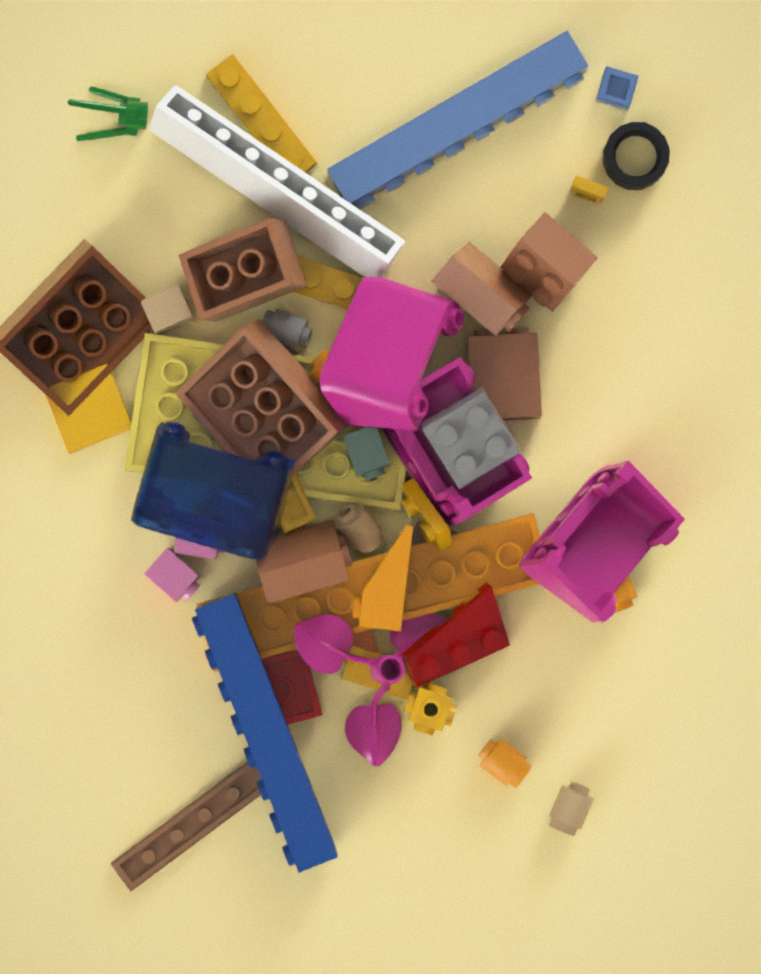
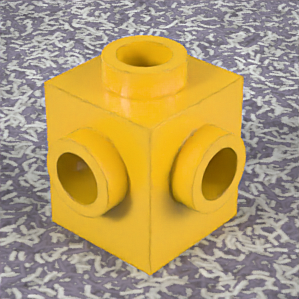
M427 683L426 688L418 687L417 693H409L404 712L410 713L408 721L415 723L414 730L433 736L435 730L442 732L444 725H452L457 706L451 705L453 698L446 695L448 688ZM426 704H436L438 711L434 716H427L424 713Z

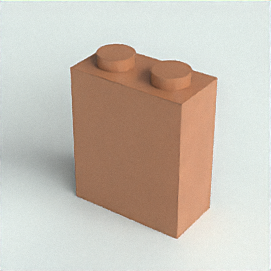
M468 242L454 253L431 281L495 336L504 328L510 332L530 310L526 303L532 297V294L520 284L511 281L503 269L471 242Z
M528 327L512 328L508 334L497 336L488 329L474 330V336H468L466 340L468 365L472 368L476 377L473 391L482 386L503 421L540 419L542 417L537 333H529Z
M333 519L296 529L286 534L282 533L252 542L258 574L267 603L350 581L346 568L353 566L347 542L344 535L339 531L336 532Z

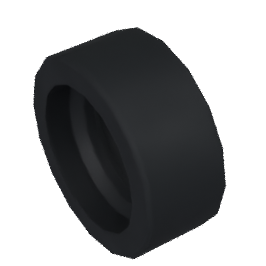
M630 122L619 126L610 135L603 150V166L607 176L616 185L627 190H642L653 186L663 176L669 164L670 148L665 136L656 127L645 122ZM631 136H641L649 140L656 151L654 167L642 176H631L624 173L618 167L616 161V150L619 144Z

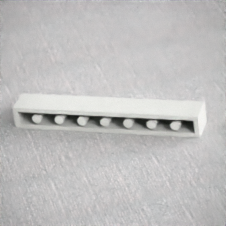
M174 85L156 106L148 128L150 132L278 219L285 220L287 225L364 277H383L392 266L405 240L183 89Z

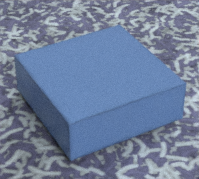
M606 66L596 102L628 111L639 76Z

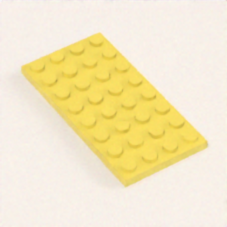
M149 333L144 334L125 471L260 490L175 394L225 344ZM292 354L320 386V383L310 374L314 369L311 362L316 357ZM349 425L326 448L300 469L296 475L306 497L343 503L359 502L364 506L400 511L403 495L402 484L405 481L406 468L382 428L377 427L390 466L385 467V474L366 481L364 475L357 477L343 440V435L368 426ZM288 487L293 491V495H297L294 488Z

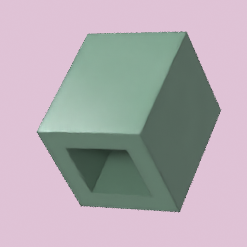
M366 427L343 435V440L357 477L364 475L367 481L385 474L384 468L390 466L377 427Z

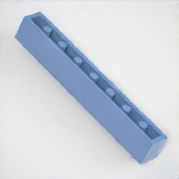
M567 30L327 168V174L340 197L356 206L359 210L363 209L376 200L374 195L386 189L387 193L396 190L405 184L403 178L413 172H416L419 176L435 166L433 161L443 155H446L447 158L455 156L465 149V142L474 137L477 141H480L491 135L495 131L493 126L503 120L509 124L525 114L523 109L535 103L538 107L555 97L553 93L555 90L564 85L566 89L578 85L585 79L583 74L586 73L588 64Z

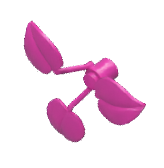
M330 614L319 615L296 624L294 640L297 651L302 660L312 670L323 674L336 673L340 670L343 658L370 666L371 677L376 682L381 683V687L371 700V707L367 705L355 707L345 722V735L349 744L373 766H380L393 752L401 733V718L396 707L391 704L377 706L378 701L385 691L390 689V684L397 683L404 676L405 661L402 653L434 626L440 627L448 620L447 618L435 614H426L402 621L401 632L392 630L390 632L391 643L398 651L394 655H381L375 659L346 652L353 644V633L349 624L341 617Z

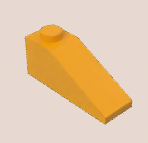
M405 525L364 587L362 598L355 597L352 618L359 619L358 627L401 632L413 525Z

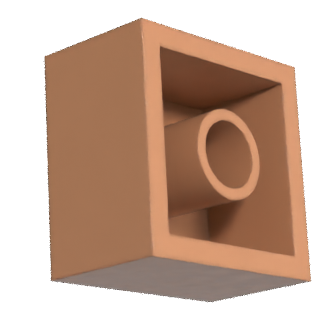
M544 212L521 237L501 265V268L506 272L511 281L520 284L530 292L539 305L547 307L553 312L576 287L598 257Z

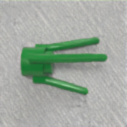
M91 86L89 87L90 93L120 102V106L75 99L67 101L69 106L118 113V124H125V127L79 134L76 136L77 141L121 135L137 136L138 129L146 130L148 103L140 102V98L127 97Z

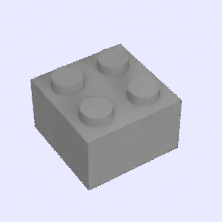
M482 386L422 422L423 432L459 489L520 453L517 442Z

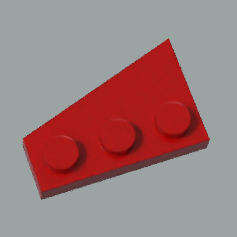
M488 582L477 589L479 593L467 604L462 602L453 610L454 615L440 627L434 626L402 653L411 682L416 688L510 646L493 588Z

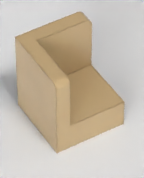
M179 284L141 301L142 307L156 335H162L195 320Z

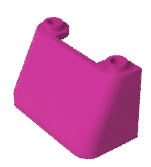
M365 276L362 278L320 375L321 391L343 423L346 425L418 431L420 423L428 411V400L419 386L423 373L440 333L443 336L456 335L463 326L465 314L455 301L382 277Z
M461 357L421 379L419 386L428 400V411L423 417L418 431L382 428L411 478L415 479L449 528L466 520L533 479L529 473L530 467L527 460L521 454H517L459 489L423 432L422 422L473 391L474 381L476 380L472 368L462 361Z
M629 460L604 466L596 471L578 490L522 557L519 567L530 578L593 623L605 622L617 610L615 606L617 597L613 593L651 547L660 544L666 546L678 536V528L685 518Z

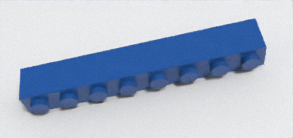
M236 592L196 607L197 616L192 617L194 627L198 636L205 635L210 648L204 650L211 669L218 668L223 681L217 683L224 702L231 701L236 714L230 716L237 735L244 733L248 743V747L243 748L250 768L257 766L261 776V780L256 781L263 801L270 799L274 812L269 814L276 834L283 832L287 845L282 846L288 865L292 866L295 864L298 873L338 858L337 848Z

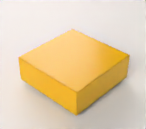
M576 175L569 192L571 195L600 205L605 199L609 187Z

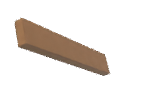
M247 761L111 862V866L130 892L261 796L256 781L261 780L257 766L250 768Z

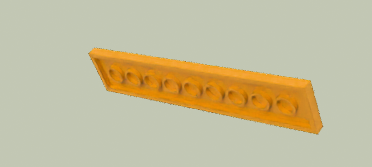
M534 513L451 535L453 546L442 552L434 541L430 544L423 542L412 545L402 621L456 607L462 602L467 604L479 593L477 589L486 582L492 586L495 596L538 585L539 583L530 578L519 567L522 557L540 537ZM388 552L353 561V566L346 568L350 581L276 602L267 603L262 586L237 592V597L261 658L296 650L294 640L296 624L315 616L330 614L341 617L349 624L353 634L374 629L358 627L359 619L352 618L355 597L362 598L364 587ZM222 597L203 601L196 605L199 607Z

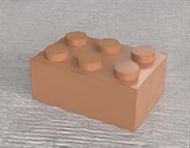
M268 218L179 254L200 321L218 322L307 287L285 220Z

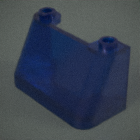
M161 422L155 431L134 502L131 521L137 526L244 558H264L279 533L295 460L288 459L284 454L276 451H268L266 454L260 455L256 461L191 443L189 442L190 434L183 425L176 422Z

